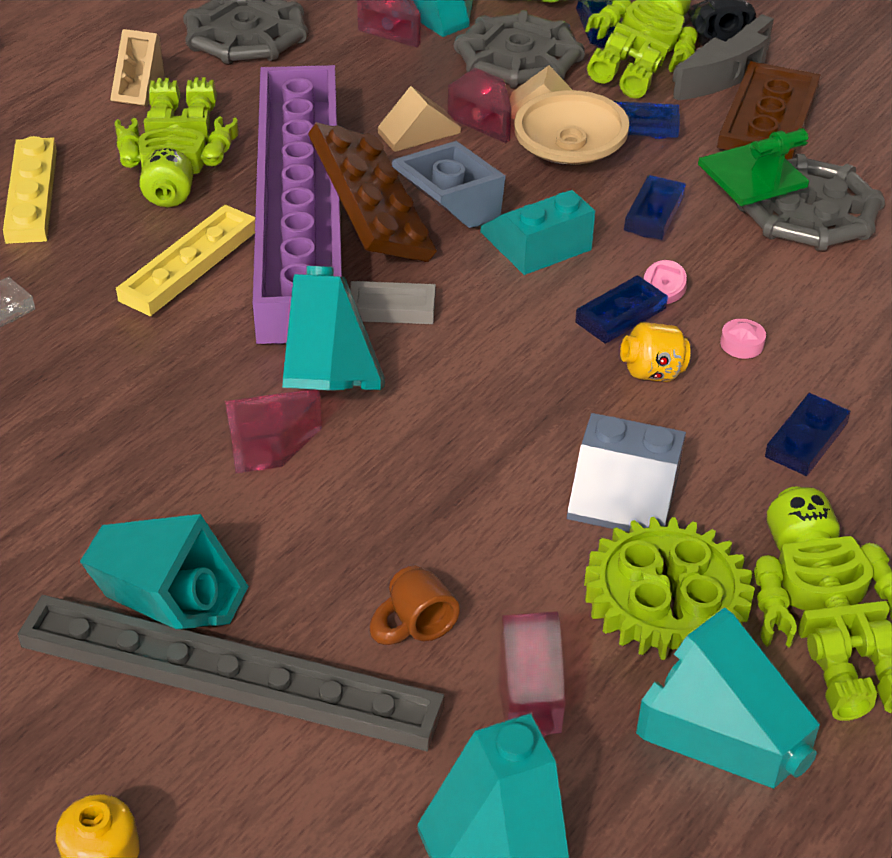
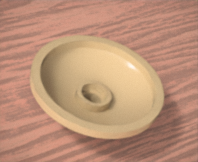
M576 90L556 91L540 95L525 103L516 114L514 131L520 144L541 159L560 164H585L609 156L624 144L629 133V119L621 106L602 95Z

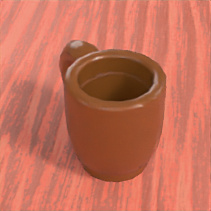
M416 565L408 566L401 569L392 578L389 585L391 597L383 602L375 611L370 621L369 631L371 638L383 645L400 643L410 634L419 641H433L445 635L455 625L460 614L459 602L432 572ZM395 611L402 624L396 628H390L387 619Z

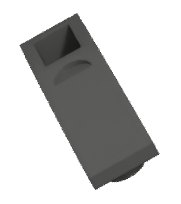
M761 14L726 42L713 38L703 47L698 48L684 62L679 63L673 73V82L675 83L673 98L677 100L697 98L741 83L750 61L765 63L774 18Z

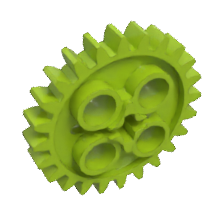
M651 517L649 528H643L638 522L633 520L630 523L629 534L616 527L613 529L612 540L601 538L598 551H591L589 566L586 567L585 602L592 604L591 617L593 619L604 618L603 632L605 634L617 630L621 631L619 645L624 646L634 639L639 642L638 651L640 655H644L653 646L658 648L660 659L665 660L670 649H678L688 634L724 607L733 613L741 624L748 622L755 587L750 585L752 571L742 569L745 559L744 555H730L732 547L730 540L719 544L714 543L716 531L713 529L703 535L696 533L697 522H691L686 529H681L678 526L677 519L672 517L668 527H661L655 517ZM663 557L665 558L667 566L666 575H662L664 565ZM671 597L675 598L673 612L674 615L676 614L677 619L673 617L670 608Z

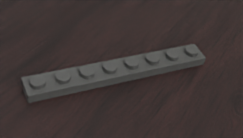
M43 594L17 634L22 648L427 752L444 709V694L200 633L174 629L167 625Z

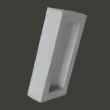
M351 281L350 291L363 322L433 324L436 284Z

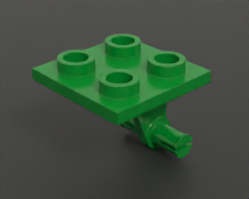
M803 128L788 133L782 130L771 133L769 138L700 157L698 165L740 206L753 204L808 187L809 180L785 159V155L790 149L807 145L808 134Z

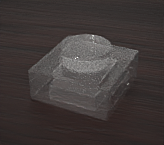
M10 277L0 280V327L35 310L33 296Z

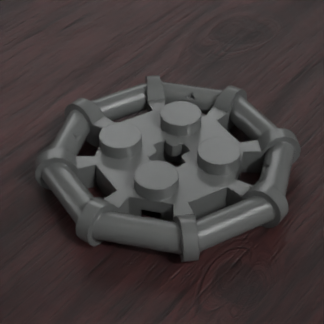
M210 0L197 9H188L183 16L184 24L187 27L186 45L192 51H203L222 59L224 64H232L233 61L263 58H266L268 61L277 60L281 52L295 43H303L308 36V29L303 22L304 9L296 1Z
M521 10L520 14L491 18L486 15L476 18L475 24L465 34L458 35L454 41V49L465 61L468 74L473 77L484 76L510 84V88L516 89L518 85L524 84L548 65L564 80L565 73L575 63L580 62L585 54L584 46L576 41L570 32V25L563 20L554 22L529 15L527 10ZM554 56H560L561 58L557 60Z
M796 154L794 158L787 159V161L809 180L808 187L753 204L740 206L737 203L738 209L742 212H747L763 229V236L770 240L778 237L814 246L816 251H826L828 246L854 239L867 240L874 235L876 230L875 221L878 212L885 205V199L881 191L872 189L856 173L854 166L850 164L839 166L806 158L805 154ZM849 188L855 195L851 196L847 189ZM849 213L861 214V215L858 216V217H855V216H853V215H850ZM836 225L835 228L829 230L827 228L829 226Z

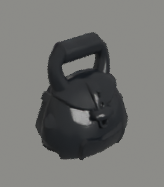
M705 0L699 4H693L688 10L691 23L698 33V39L702 46L713 38L726 42L729 38L739 33L747 24L756 19L754 7L745 0Z

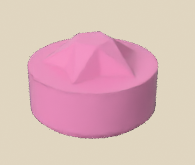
M662 260L652 264L644 275L646 294L651 300L660 304H670L678 301L685 294L687 288V277L683 267L670 260Z
M734 319L723 326L720 344L722 349L733 357L741 359L753 358L761 354L764 349L766 331L755 321Z

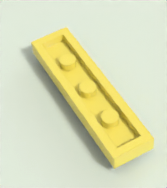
M32 136L18 139L15 142L3 225L6 244L47 241L57 153L55 138Z
M228 205L222 206L116 287L118 301L151 317L255 234V217Z

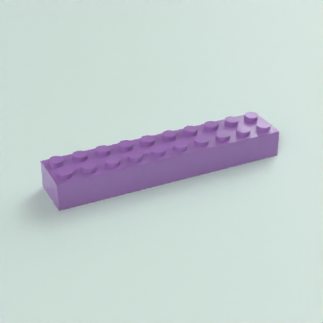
M335 65L260 67L253 313L256 344L287 343L294 274L306 275V266L334 267L333 276L342 277L340 198L308 135L316 122L330 126L337 125Z

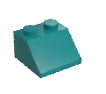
M570 190L502 214L481 225L480 232L523 275L592 250L595 210L578 194Z

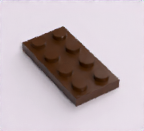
M750 61L720 131L717 148L729 150L751 144L753 141L769 138L770 134L782 130L788 133L800 128L804 129L819 87L821 74ZM797 147L789 150L785 155L786 160L794 157Z
M316 122L308 135L365 250L429 262L437 250L429 236L428 228L422 223L413 206L412 198L406 193L398 177V172L392 167L384 151L383 143L376 136L369 133L361 134L346 130L338 125L330 126Z

